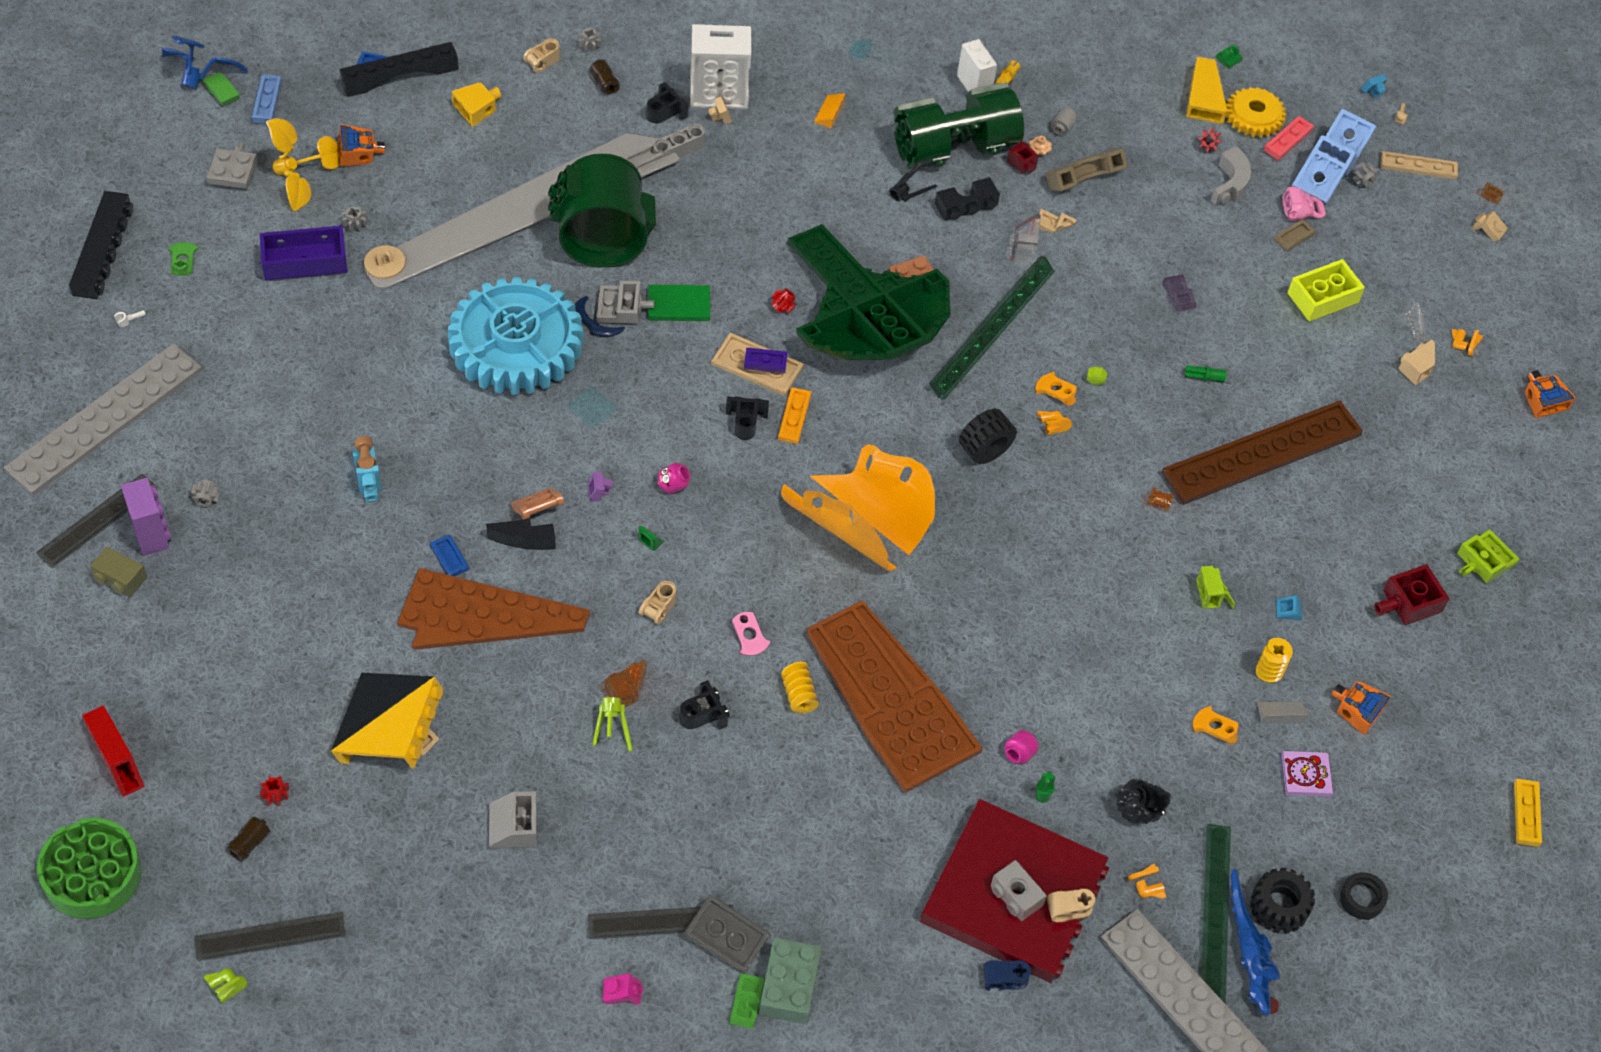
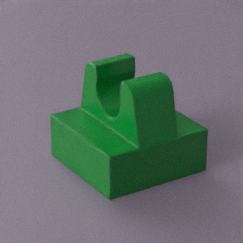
M1234 44L1216 55V59L1228 69L1242 62L1243 59L1239 54V48Z

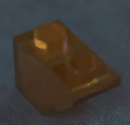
M645 660L633 663L619 673L609 675L605 679V691L608 696L621 698V705H625V707L637 702L646 677L647 663Z

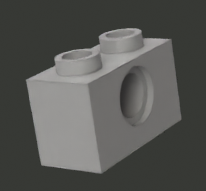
M1016 860L993 876L991 883L993 893L998 898H1002L1007 904L1010 913L1013 916H1017L1021 921L1044 905L1047 895ZM1012 890H1019L1022 894H1015Z

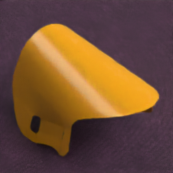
M870 444L862 448L855 470L852 473L846 475L810 476L839 500L818 491H805L803 497H801L785 484L781 489L783 499L790 506L887 571H892L897 567L887 561L888 552L875 529L910 555L923 538L935 515L934 486L931 475L926 467L912 458L890 455L882 452L875 445ZM872 455L873 460L867 471L866 463L869 456ZM910 467L912 473L909 480L906 482L901 481L900 476L903 469ZM814 498L822 499V507L816 508L813 505ZM850 510L852 511V514H853V523H852V520H851V518H850Z

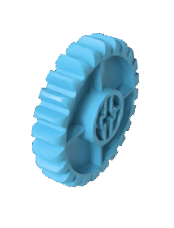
M513 277L511 283H507L504 278L497 279L496 286H492L487 282L481 284L482 292L471 290L468 292V300L463 299L458 302L457 311L452 312L450 317L451 325L447 329L449 352L451 357L455 359V366L458 370L465 371V377L469 381H476L478 379L479 387L482 389H487L493 385L495 393L501 394L507 388L510 389L511 395H518L520 389L525 388L528 394L535 393V386L537 385L542 389H548L551 387L550 379L562 381L564 379V371H572L575 367V360L581 356V345L584 342L582 318L576 312L575 304L571 300H565V293L561 290H556L552 293V285L549 283H543L539 287L537 286V280L533 278L528 279L526 283H522L520 277Z

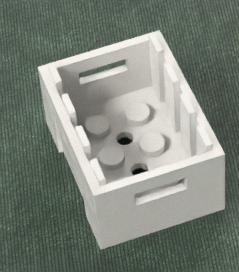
M692 24L690 107H717L714 99L722 97L727 108H748L751 26ZM710 34H733V37L710 36Z

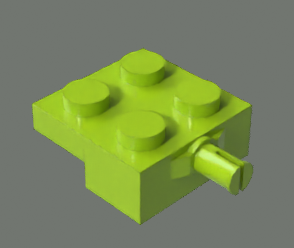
M1490 529L1480 536L1476 534L1462 543L1457 552L1467 563V565L1459 569L1460 574L1465 577L1474 571L1486 583L1515 566L1520 560Z

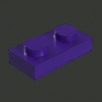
M746 347L744 369L786 373L788 352Z

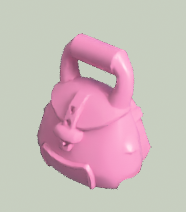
M1298 187L1287 188L1283 195V207L1289 221L1304 220L1307 217L1321 219L1326 215L1323 201L1310 196L1309 193Z

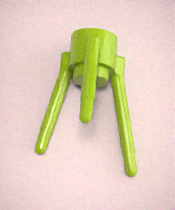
M602 698V705H599V715L592 742L593 746L597 745L603 716L607 717V737H611L612 718L618 717V713H620L628 751L633 750L625 716V705H621V698Z

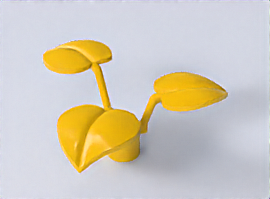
M270 119L266 123L270 130L272 142L278 151L284 153L273 162V170L277 175L287 176L286 191L291 209L294 212L305 206L312 195L308 181L300 178L298 173H293L297 168V164L321 158L324 168L329 170L336 169L340 166L339 145L329 136L321 137L317 143L319 155L296 161L288 156L294 150L293 144L297 141L295 128L284 119Z

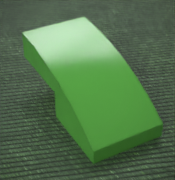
M220 72L202 80L211 95L216 97L222 107L239 99V93Z
M741 973L730 1024L754 1029L765 978Z

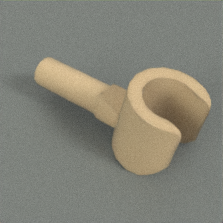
M1404 103L1401 104L1395 118V122L1402 125L1408 118V115L1404 113L1406 106Z

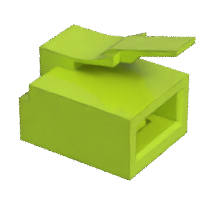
M1201 566L1196 582L1203 609L1219 608L1224 598L1234 609L1235 602L1229 594L1228 588L1222 582L1219 568Z

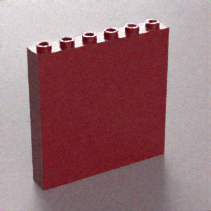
M979 798L921 914L920 923L1001 961H1024L1030 966L1031 975L1052 984L1054 977L1060 978L1065 966L1061 962L1064 957L1069 958L1074 947L1070 942L1073 937L1078 938L1083 925L1079 924L1081 918L1064 922H1053L1047 896L1058 891L1066 892L1088 889L1094 894L1096 899L1101 886L1097 885L1099 879L1105 880L1110 868L1106 866L1109 857ZM1015 860L1047 895L1044 905L1023 921L1010 913L1007 904L1002 898H998L993 893L991 887L993 876ZM1012 890L1015 894H1022L1019 890Z

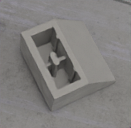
M536 791L511 792L489 803V848L537 847Z

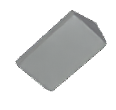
M1302 702L1257 703L1261 723H1305L1308 717Z

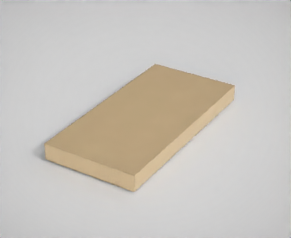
M729 333L712 359L711 365L786 396L802 371L804 364L787 357L786 373L744 369L746 347L770 349Z

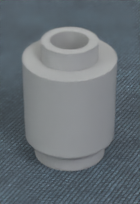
M1065 107L1058 112L1051 123L1054 133L1066 135L1076 121L1075 111Z

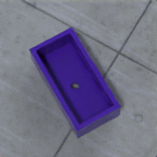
M343 225L259 233L261 262L265 280L348 273Z

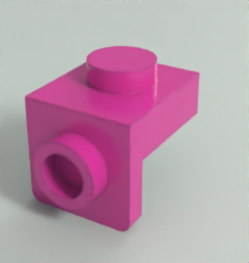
M628 973L604 978V1003L615 1004L630 1001L635 1005L641 1004L643 986L641 981Z

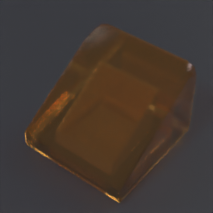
M1487 182L1481 197L1497 205L1504 197V191Z

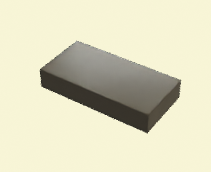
M1302 219L1275 235L1273 240L1287 252L1314 236L1316 231Z

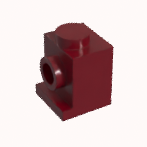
M1023 141L1009 149L1007 162L1011 163L1021 174L1025 172L1032 173L1037 168L1039 155Z

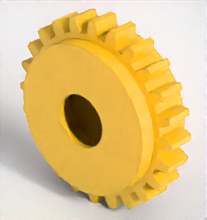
M1242 88L1241 92L1237 90L1235 95L1231 94L1230 99L1227 100V113L1225 117L1228 118V123H1233L1232 128H1237V132H1244L1245 136L1250 134L1253 138L1255 135H1258L1259 138H1262V135L1269 137L1270 133L1274 135L1276 130L1280 131L1281 126L1284 125L1286 107H1282L1283 102H1279V97H1275L1273 93L1268 92L1266 89Z

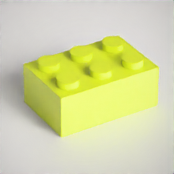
M1341 259L1293 277L1287 293L1310 322L1359 303L1365 287L1346 262Z

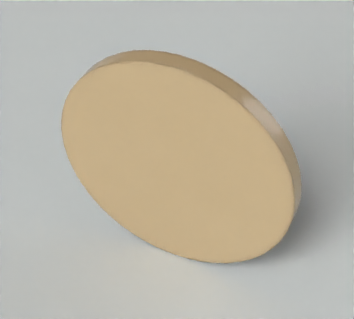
M388 245L378 246L367 253L364 259V266L371 276L379 279H388L402 272L405 267V256L396 247Z

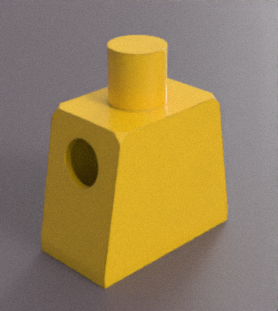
M482 83L472 84L451 91L453 105L472 127L496 111L495 100L502 97L497 87L487 90Z

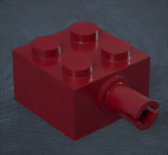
M1425 564L1389 577L1383 590L1388 599L1375 602L1374 609L1379 616L1395 610L1404 625H1408L1442 613L1450 598L1429 566Z

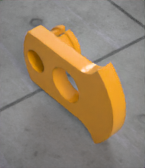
M1055 372L1048 373L1037 381L1036 394H1047L1063 401L1067 406L1073 405L1076 402L1077 386L1057 378ZM1056 385L1062 387L1060 390L1051 389L1053 386Z
M1212 706L1200 710L1194 717V733L1205 732L1228 742V744L1237 742L1238 722L1215 713L1212 710ZM1218 721L1222 723V726L1218 729H1213L1210 727V724Z

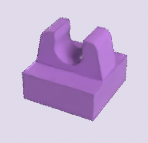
M593 472L587 484L590 502L599 501L602 495H609V489H613L612 480L603 478L602 472Z

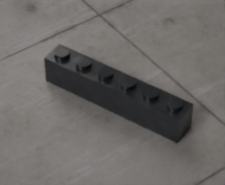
M104 191L69 283L72 296L98 299L99 293H103L105 277H109L111 271L110 263L115 261L117 245L120 246L122 242L121 233L127 229V217L133 212V203L130 202L129 194Z

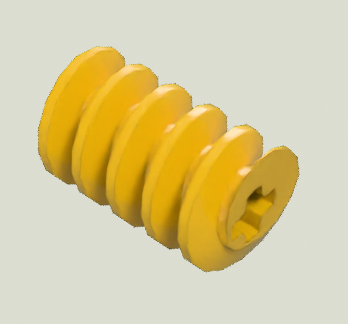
M1272 638L1268 641L1256 666V674L1259 679L1268 683H1275L1281 680L1293 654L1292 646L1288 641L1282 638Z
M801 661L788 665L781 673L790 708L795 713L811 712L819 705V702L816 701L817 695L814 693L815 688L812 685L813 681L810 678V671L807 670L808 665L806 662Z

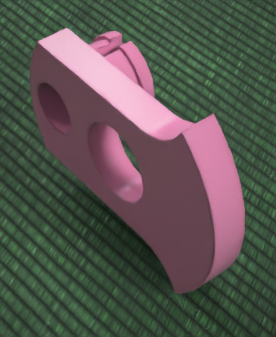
M744 612L734 617L732 623L742 646L739 654L754 656L765 651L770 641L763 637L754 613ZM740 619H745L748 621L747 623L740 622ZM745 629H753L756 634L755 638L752 640L746 639L743 635Z

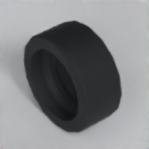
M1359 872L1351 875L1340 892V902L1344 910L1360 920L1376 918L1382 912L1388 900V890L1384 882L1371 873ZM1355 885H1365L1371 888L1378 898L1376 905L1373 907L1359 905L1353 900L1350 894L1351 889Z

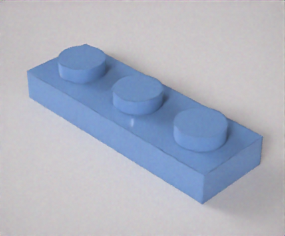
M261 76L252 114L253 123L267 124V120L274 119L282 85L281 76Z

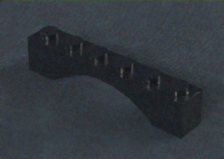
M452 42L339 69L341 85L346 97L368 93L381 82L400 74L427 72L440 75L459 70L458 56Z

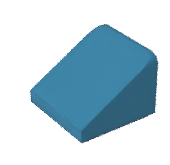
M1298 595L1276 599L1277 618L1302 621V602Z

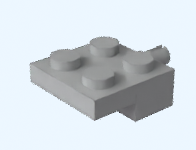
M239 141L236 143L234 150L216 149L206 178L207 183L247 189L258 165L256 154L242 152L245 144Z
M620 281L619 286L600 285L597 323H639V314L642 308L654 309V300H642L640 281Z

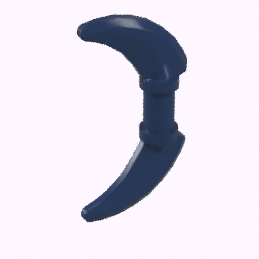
M588 296L580 298L575 303L576 312L580 314L582 323L590 328L592 334L610 337L620 334L625 329V327H605L593 321L585 311V303Z

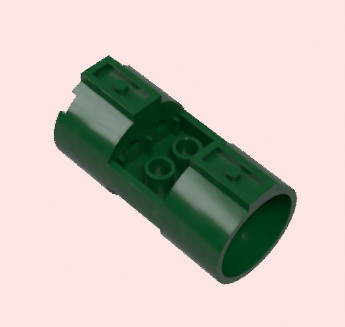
M1007 82L971 89L966 94V110L949 114L944 113L941 106L935 103L934 98L897 105L893 110L894 123H897L894 137L902 161H907L908 164L906 166L908 169L914 168L921 161L923 162L922 166H944L951 157V144H953V141L958 140L960 143H964L972 139L980 153H989V155L998 154L1003 148L1022 143L1024 119L1015 92L1008 87Z

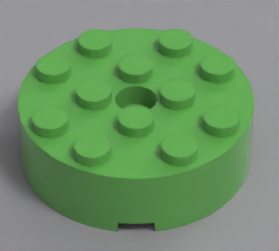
M84 818L79 819V822L70 826L59 828L48 838L38 857L37 874L47 899L58 911L74 918L92 919L116 911L133 896L140 883L142 865L132 837L122 826L107 819Z

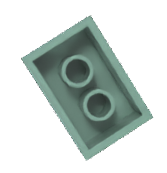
M773 938L760 1002V1016L807 1025L822 946Z

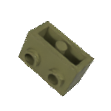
M107 546L90 565L96 582L102 585L105 583L112 587L115 592L119 594L124 593L130 597L147 578L144 565Z

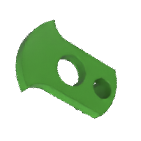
M180 242L168 247V250L172 252L171 274L177 276L192 274L193 256L199 250V247L188 242ZM185 255L188 257V260L186 261L184 259L177 258L179 256Z

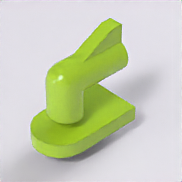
M230 968L203 977L212 990L225 981L227 982L215 990L222 1004L247 986L246 978L244 976H236Z

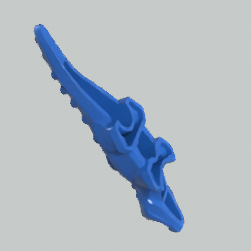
M1233 869L1230 876L1231 900L1234 905L1232 911L1236 915L1235 923L1238 925L1237 933L1239 934V943L1243 955L1241 961L1244 968L1249 971L1248 999L1258 1005L1260 1012L1267 1016L1271 1012L1270 993L1268 992L1269 980L1279 979L1280 974L1276 965L1271 961L1269 953L1272 951V946L1267 936L1259 933L1246 909L1237 869Z

